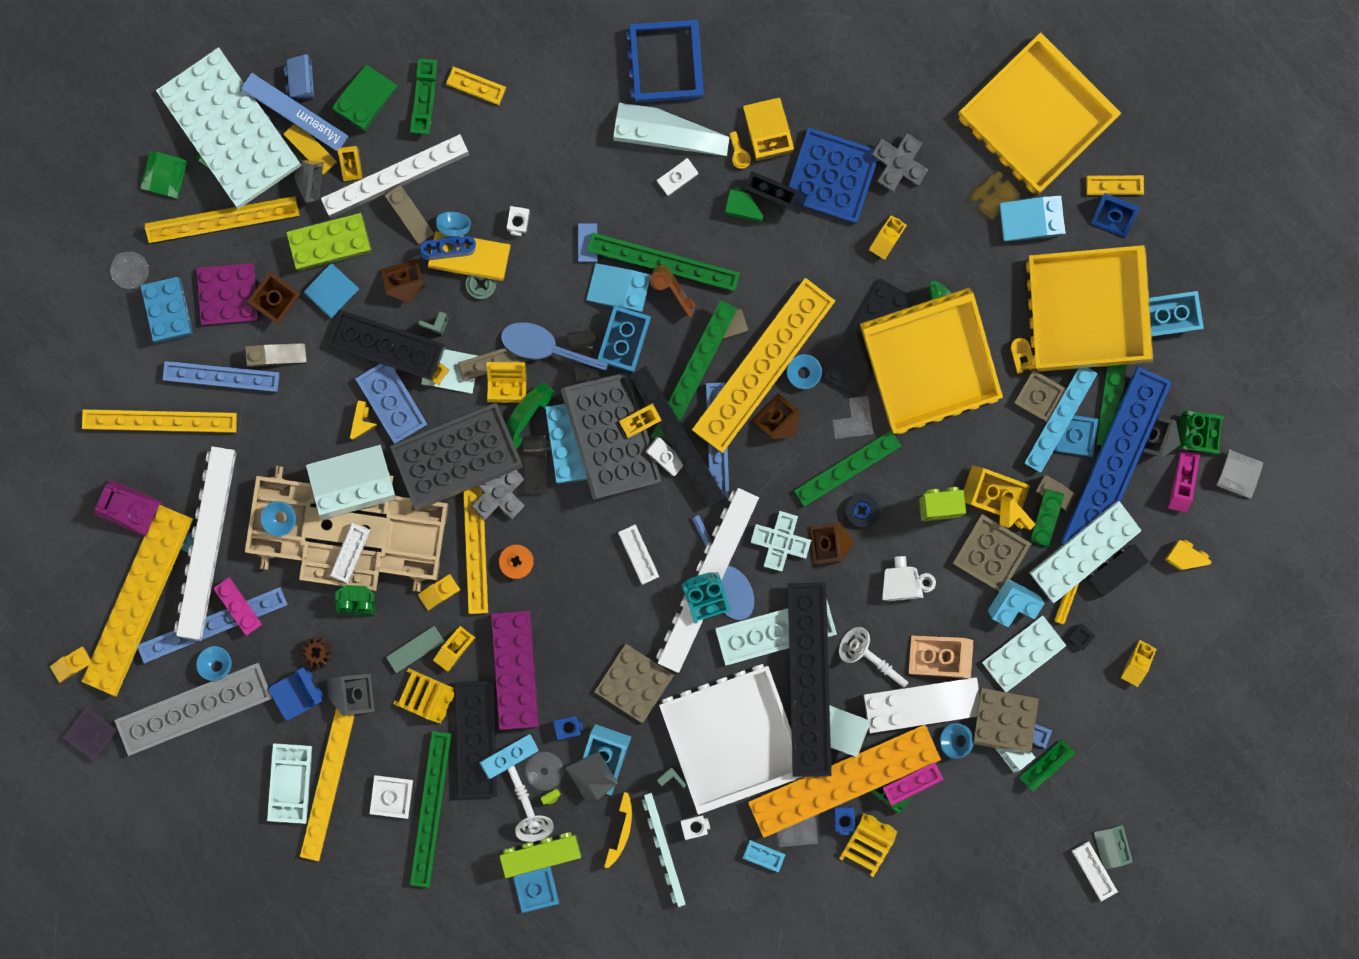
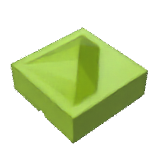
M556 788L542 796L541 800L543 804H554L561 793Z

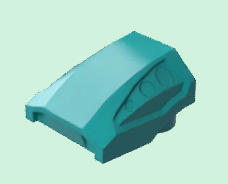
M708 572L692 577L682 584L694 624L724 612H731L719 572Z

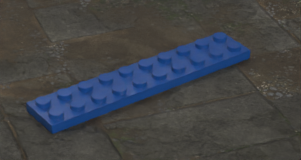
M1136 366L1060 543L1065 544L1114 502H1121L1172 384L1171 381Z

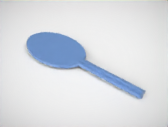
M514 323L507 326L502 332L501 338L504 346L511 353L519 357L536 360L546 358L554 353L602 370L607 369L608 363L557 347L552 334L536 324Z
M700 516L693 517V522L707 547L708 543L712 544V541ZM728 566L721 581L731 612L724 613L732 619L744 620L751 615L754 609L753 590L747 578L739 570Z

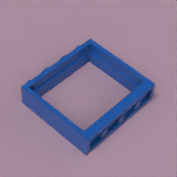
M698 20L630 24V30H626L627 41H631V49H628V60H632L633 67L629 68L630 79H634V86H631L630 89L631 98H635V103L704 98ZM691 28L695 90L640 94L636 31Z

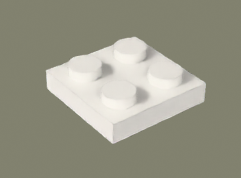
M374 775L370 814L408 819L413 780Z

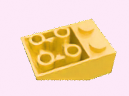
M780 98L743 106L756 161L793 153L794 147Z

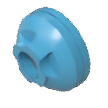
M444 212L437 216L436 227L446 238L461 237L470 230L471 220L462 213Z
M807 354L794 357L787 367L789 381L799 389L814 387L822 375V368L818 360ZM802 367L807 368L810 372L809 376L805 379L798 375V370Z
M274 501L263 509L261 523L269 534L284 536L293 530L296 524V513L288 503ZM280 511L286 514V521L282 523L276 519V513Z
M218 646L208 647L201 652L197 659V670L206 680L219 681L230 672L232 660L225 649ZM221 662V670L214 672L212 670L213 664Z
M955 723L948 725L942 731L940 745L948 757L954 759L963 758L973 748V734L967 726ZM961 735L966 739L963 747L958 744V738Z

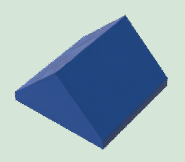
M1104 193L1099 200L1091 224L1126 238L1140 207Z

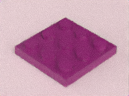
M254 263L196 268L202 326L259 321L258 310L247 302L256 290Z

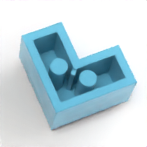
M1007 579L989 607L988 612L993 620L1009 627L1018 612L1035 619L1045 603L1039 594Z

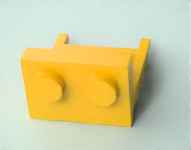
M486 362L488 378L487 402L520 403L526 396L527 377L525 362Z
M408 668L407 672L411 673L400 701L394 700L393 704L441 724L446 716L448 705L454 697L456 688ZM417 677H420L416 689L413 693V696L410 700V703L407 706L406 703L416 682ZM429 681V684L420 702V705L416 710L415 707L423 691V688L426 682Z
M863 813L854 834L839 859L843 861L845 856L872 870L870 876L874 877L893 845L898 831L888 824L877 821L874 816ZM855 838L882 852V855L880 856L854 842ZM850 847L877 861L876 865L849 851Z

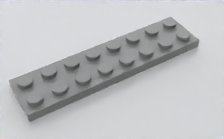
M259 663L231 673L219 681H211L114 721L127 754L131 756L273 698L269 692V686Z

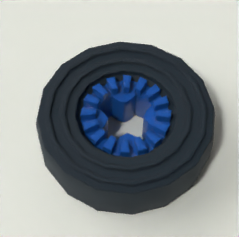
M856 494L847 501L845 516L851 525L858 528H866L877 520L879 506L870 495ZM858 506L866 507L865 516L857 514Z

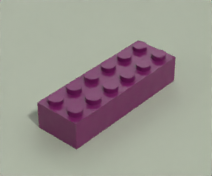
M531 611L491 614L499 728L502 730L539 727Z

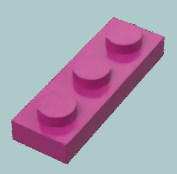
M230 577L213 588L246 636L263 625Z
M934 762L883 789L891 806H894L944 781Z

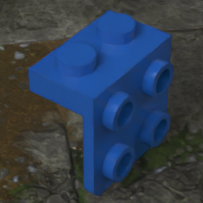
M304 667L269 687L272 698L287 721L322 702V692L318 687L315 688L312 680H314L309 670H305Z

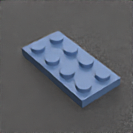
M379 364L355 378L394 444L399 443L428 425L394 368Z

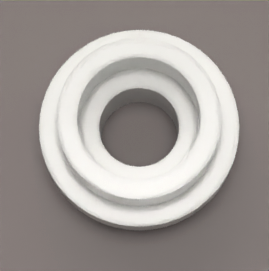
M924 573L919 576L922 592H930L935 588L936 580L933 575ZM924 579L929 580V586L925 587L923 585Z

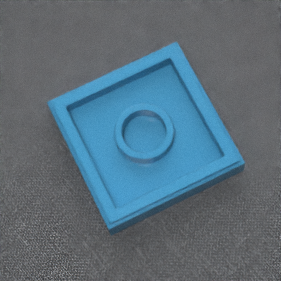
M1074 415L1058 442L1055 451L1093 457L1098 419Z
M550 866L513 876L522 913L559 904Z

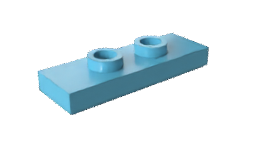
M527 734L479 763L487 778L491 779L539 750L531 735Z

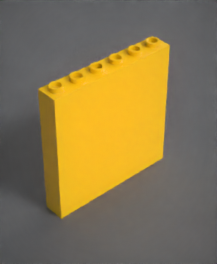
M1041 32L958 113L960 122L966 127L969 125L973 130V135L979 140L982 139L986 143V148L991 153H996L1000 157L999 161L1005 167L1009 166L1013 170V175L1018 180L1022 179L1027 184L1026 188L1032 194L1036 193L1037 195L1059 176L1121 114Z
M1144 245L1029 256V261H1026L1027 273H1030L1027 287L1028 292L1031 291L1032 299H1028L1029 310L1033 312V317L1030 318V329H1034V336H1031V347L1035 348V355H1032L1033 367L1036 366L1038 372L1153 362L1147 260Z
M970 288L860 324L887 419L894 434H902L910 428H920L928 422H938L946 416H956L964 410H974L982 404L995 403L998 399L1003 398L974 293Z

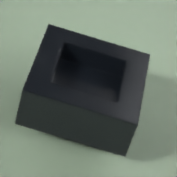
M1080 623L1068 639L1083 651L1095 635Z

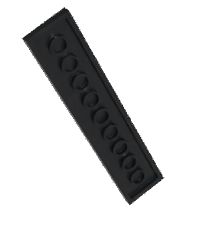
M826 582L788 583L792 777L832 776Z

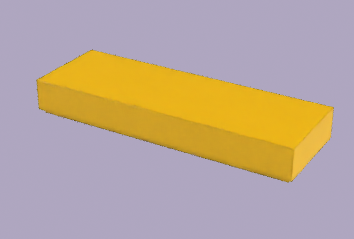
M456 67L452 68L446 83L447 86L496 105H500L506 90L505 86Z
M293 124L284 133V136L309 161L324 162L323 176L337 163L309 133L297 125Z
M1144 175L1086 176V196H1102L1104 193L1111 196L1144 195Z

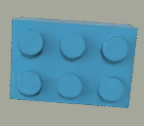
M179 277L141 285L153 342L157 344L194 335L182 281Z
M614 305L597 360L608 363L607 366L635 373L651 316Z

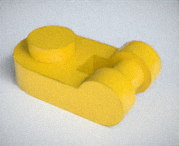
M1024 338L1015 339L1011 343L1010 349L1016 373L1020 374L1028 369L1030 371L1035 370L1036 366L1033 367L1032 351L1029 342ZM1026 356L1027 362L1021 363L1020 358Z

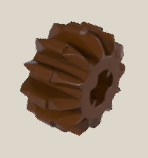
M313 637V644L307 639L306 643L309 646H301L302 649L306 650V653L302 652L300 656H307L303 663L305 664L310 661L309 668H312L315 662L317 669L321 667L320 662L326 667L328 664L325 658L330 661L332 660V657L327 656V653H333V649H326L331 644L327 642L323 645L325 641L323 637L319 643L317 637ZM314 648L317 650L321 649L319 658L317 656L313 657Z

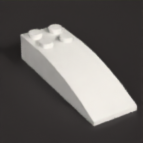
M977 677L863 695L866 719L871 721L868 732L874 733L977 717L980 701Z

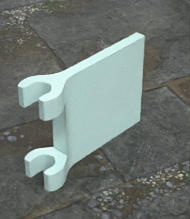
M445 349L440 361L442 365L450 369L440 385L422 378L421 384L472 394L475 378L463 382L458 362L477 356Z
M830 706L831 748L858 757L871 721Z

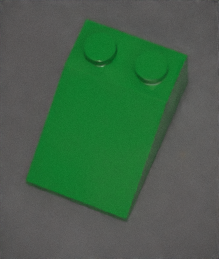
M366 64L333 106V110L366 133L398 85Z

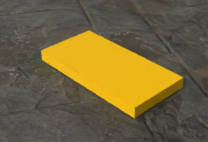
M435 231L434 240L447 239L441 232ZM473 238L476 242V250L472 255L429 260L428 268L504 281L511 245ZM465 243L466 249H470L468 243ZM449 244L443 246L445 252H451L454 249ZM437 246L438 253H440V246Z

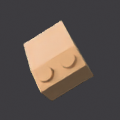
M911 636L909 674L971 679L974 640L954 637Z

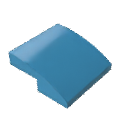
M331 263L304 291V294L332 319L358 293L359 288Z

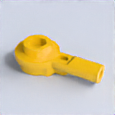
M731 132L729 135L735 150L732 163L738 169H745L750 165L751 156L742 149L737 132Z

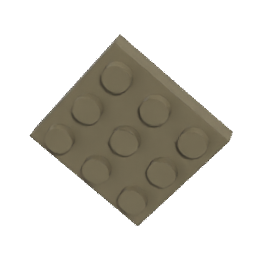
M981 514L952 564L999 592L1006 580L1012 578L1031 543Z
M625 644L595 690V693L643 723L674 675L631 646Z
M982 688L973 744L1031 754L1039 698Z

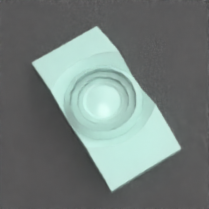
M273 744L267 821L306 824L312 746Z

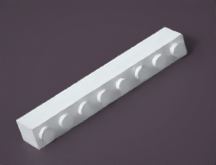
M459 134L322 197L321 200L329 217L332 219L390 192L399 185L408 184L468 156L469 152Z

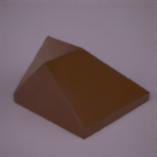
M417 259L381 269L387 295L411 303L418 291L425 287Z
M269 271L247 302L279 325L301 293Z
M778 394L752 421L773 439L795 437L800 411Z
M839 522L809 527L813 565L843 562L854 542V539Z

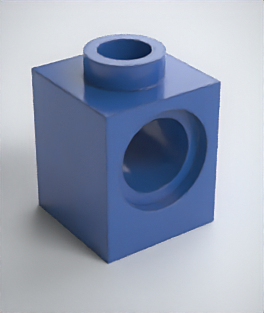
M577 716L554 721L558 740L581 735L580 731H583L581 719L577 720ZM566 722L574 724L575 729L572 733L564 731L563 727Z
M854 807L834 808L835 831L839 832V835H851V831H855ZM842 816H848L850 819V823L846 827H842L839 823Z

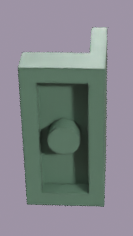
M439 311L434 325L419 321V326L422 329L442 336L449 317L446 313Z
M672 767L657 779L659 784L663 786L674 776L683 788L687 786Z
M1123 825L1094 832L1104 869L1121 867L1133 862Z

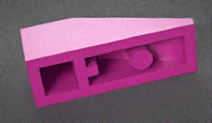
M1181 450L1168 508L1187 513L1193 501L1200 454Z

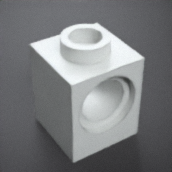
M510 206L507 231L510 232V235L521 236L526 234L530 215L529 209ZM515 218H522L523 224L516 227L513 225Z
M703 815L681 820L685 840L708 834L707 830L710 829L708 818L704 819ZM695 821L702 825L699 832H693L690 829V825Z

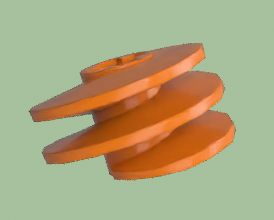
M511 545L505 548L499 558L501 571L512 579H521L527 576L534 564L533 555L522 545ZM519 557V560L522 562L521 565L513 567L512 558Z

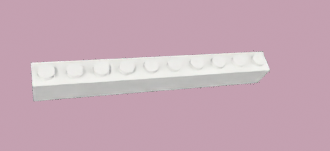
M211 447V451L207 452L206 462H208V469L204 470L202 479L205 481L204 489H200L199 500L202 501L201 506L197 507L196 510L197 526H194L192 531L194 544L190 545L188 556L191 557L190 564L186 565L185 575H187V581L183 583L181 594H184L183 602L179 603L178 613L181 614L174 628V632H177L176 636L180 638L202 641L235 464V450Z
M737 488V491L732 490L728 499L731 504L728 509L724 508L720 517L723 521L720 526L716 525L712 536H715L712 544L708 543L704 551L707 556L704 561L700 560L696 571H699L698 576L708 572H719L722 580L759 497L740 488ZM685 595L680 604L683 607L680 614L676 613L672 621L675 626L672 631L668 630L664 641L667 642L665 648H660L656 656L659 659L658 664L678 673L703 621L700 620L694 624Z

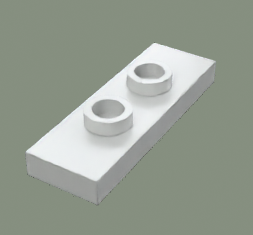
M352 522L330 576L349 583L370 534V529Z
M636 524L618 532L641 584L643 585L658 578V572Z
M1089 841L1072 850L1100 901L1118 892Z

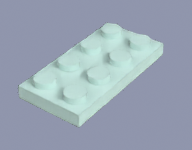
M1042 615L985 659L982 664L1003 691L1008 692L1066 647V644Z

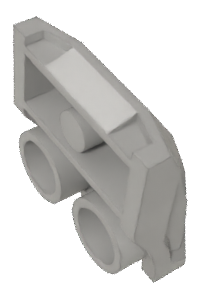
M1228 449L1227 458L1223 464L1224 467L1216 486L1251 499L1263 467V462Z

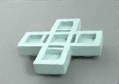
M779 511L774 529L758 524L755 525L751 543L769 548L764 567L782 572L787 554L806 559L811 540L793 535L798 516Z

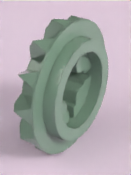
M468 275L466 289L472 297L486 299L494 293L496 280L487 278L485 282L487 290L483 288L475 290L478 286L475 279L483 281L486 278Z

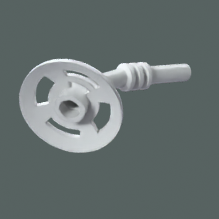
M855 627L845 634L839 646V655L843 661L853 663L862 656H865L877 666L878 670L881 669L884 675L890 676L903 688L906 687L909 682L895 672L892 666H889V663H885V660L882 661L868 650L870 636L866 629ZM855 635V639L847 645L849 640ZM846 652L852 657L851 659L847 657Z
M513 765L508 768V772L515 785L516 795H519L518 799H521L528 817L516 826V836L526 842L539 841L552 833L554 829L553 822L548 817L535 816L528 799L529 794L526 793L527 789H524L525 785H522ZM520 828H522L526 834H523L520 831ZM541 829L544 830V831H542L541 833L532 835L533 833L539 832Z

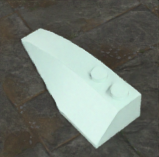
M619 103L614 141L727 156L728 136L658 108Z

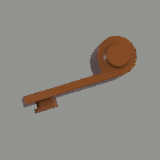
M656 266L651 274V286L656 290H663L670 286L688 316L692 317L696 307L692 299L686 296L667 266Z

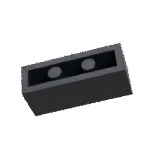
M751 171L743 187L750 194L797 214H800L807 199L800 191Z
M1127 543L1119 550L1121 553L1118 556L1114 557L1112 555L1104 562L1105 566L1101 569L1097 567L1089 574L1091 577L1087 580L1100 597L1107 595L1149 562L1136 544L1130 546Z

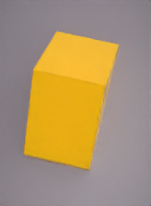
M358 147L338 148L343 181L362 179Z
M652 403L619 422L629 438L660 422L661 418Z

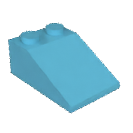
M1061 196L1040 197L999 204L1004 241L1052 238L1065 234Z
M596 263L586 301L610 307L615 305L642 314L651 275Z
M595 724L583 758L599 751L617 780L631 736ZM613 787L606 794L612 796L615 787Z

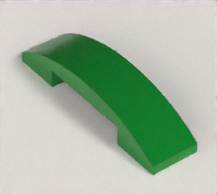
M418 58L410 133L430 134L437 60Z
M544 382L522 399L506 424L516 449L523 441L519 434L539 405L545 408L555 394V391Z

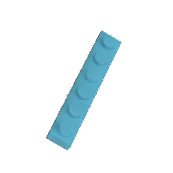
M1078 368L1027 457L1025 465L1039 473L1042 472L1098 373L1089 368Z

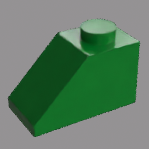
M741 188L730 189L725 214L762 223L763 215L750 194L745 193L746 190Z

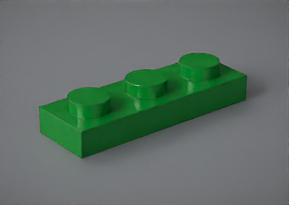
M1045 489L1030 542L1049 546L1064 499V493Z
M1061 739L1019 778L1033 792L1076 753Z

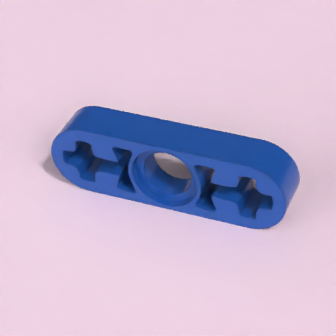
M470 236L430 240L422 243L420 253L425 260L470 256L476 250V242ZM465 243H468L470 249H466ZM449 244L454 249L451 252H445L443 246ZM437 246H440V253H438ZM427 248H430L432 250V253L429 254L426 251Z

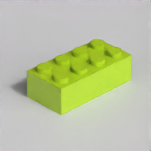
M361 213L287 232L295 267L298 272L372 253Z
M959 487L947 488L944 492H939V489L927 490L919 498L921 521L959 518L966 514L964 490H959Z
M571 832L560 834L559 839L553 840L552 837L541 839L540 844L534 845V842L522 844V849L516 850L515 847L504 849L500 859L505 878L581 858L582 855L576 834L572 835Z

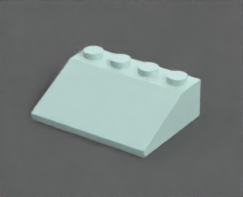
M381 445L306 465L321 520L396 500Z

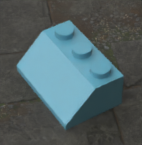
M1198 291L1149 298L1152 337L1204 329Z

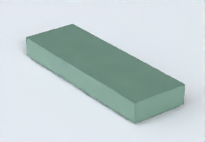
M433 626L386 658L395 672L398 673L445 641L437 628Z

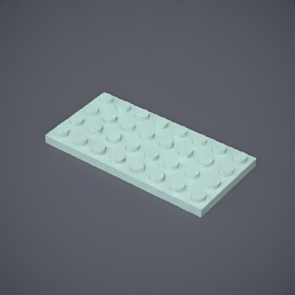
M218 47L156 91L235 206L239 209L302 165L255 98L241 90L244 85L243 81Z

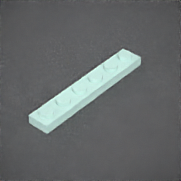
M652 793L645 794V799L642 800L644 810H649L651 816L647 818L650 829H655L656 836L653 839L656 848L660 847L662 855H659L661 865L667 868L668 873L664 875L667 885L671 884L674 891L670 893L673 904L677 903L678 907L686 905Z

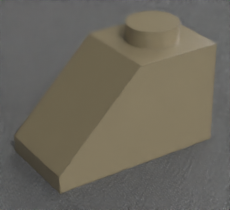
M742 309L737 310L722 341L748 333Z
M1047 475L1042 477L1034 491L1035 494L1042 498L1045 489L1064 493L1061 509L1066 512L1076 497L1075 493Z

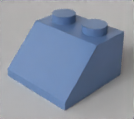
M308 55L288 59L287 65L284 66L285 77H288L289 84L285 85L286 95L290 96L294 101L314 99L311 59Z

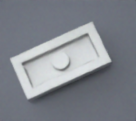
M687 158L660 177L657 182L666 195L670 196L699 175V173Z
M656 437L645 450L649 456L672 476H675L683 467L675 451L660 437Z

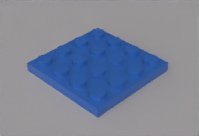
M808 127L789 187L800 191L807 197L803 205L804 207L857 224L877 163V159L870 155L873 148Z

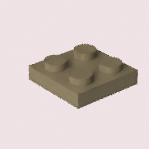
M1033 370L1014 404L1048 422L1066 388Z

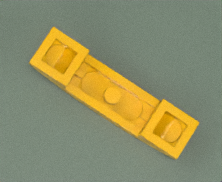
M624 792L619 810L627 814L617 850L609 848L605 868H609L620 856L630 833L632 808L627 792Z

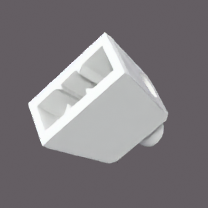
M906 556L894 557L895 568L885 570L883 600L897 601L923 598L917 568L907 567Z

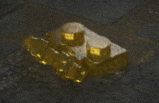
M997 171L994 175L991 174L987 178L988 181L982 186H978L975 189L976 192L971 195L975 202L980 197L984 200L979 207L991 220L1000 214V203L1014 201L1020 195L1008 180L1003 185L1000 184L999 180L1003 177L1000 171ZM994 186L996 191L989 197L986 192Z

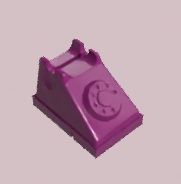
M109 479L95 507L94 515L146 536L158 507L163 502Z

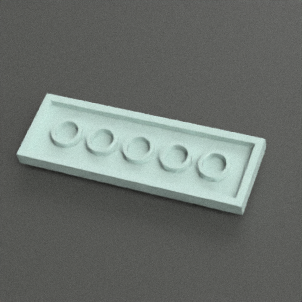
M1116 501L1029 574L1049 600L1055 603L1142 530L1120 501Z
M827 601L828 637L837 635ZM788 608L715 628L725 666L789 648Z

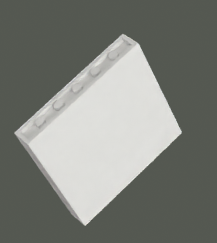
M761 664L752 667L753 672L747 674L745 670L734 674L735 678L730 680L724 677L716 680L717 684L710 687L709 683L699 686V691L697 692L685 691L680 693V698L673 700L671 696L663 699V704L659 705L698 815L802 778L792 777L791 728L768 666L764 667Z

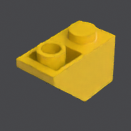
M891 215L869 250L885 260L907 225Z
M1185 539L1183 541L1177 540L1164 559L1179 570L1206 566L1212 562L1208 559V554L1201 550L1199 552L1192 548L1194 545Z
M1139 640L1124 668L1121 678L1138 687L1148 673L1156 648Z

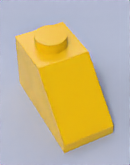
M459 626L442 646L433 661L449 672L475 637Z

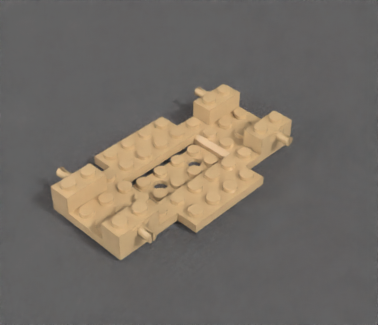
M275 466L274 477L256 476L245 552L262 557L260 569L268 570L269 558L301 560L299 580L339 586H366L369 590L377 591L379 572L408 576L414 579L412 591H416L417 587L418 592H420L422 580L438 581L442 540L449 507L447 503L437 502L416 511L411 498L395 496L396 500L359 510L386 514L387 518L346 513L327 518L332 522V528L326 531L321 527L324 520L320 519L318 509L311 507V504H316L311 484L282 479L284 467L281 466L280 469L279 466ZM390 476L391 483L393 484L394 477ZM274 501L288 503L296 513V524L287 535L273 536L266 532L262 526V511L268 504ZM281 511L277 512V521L285 522L286 514ZM352 522L361 526L368 525L371 532L364 546L381 548L382 551L362 550L349 583L330 576L342 547L306 541V538L344 543Z

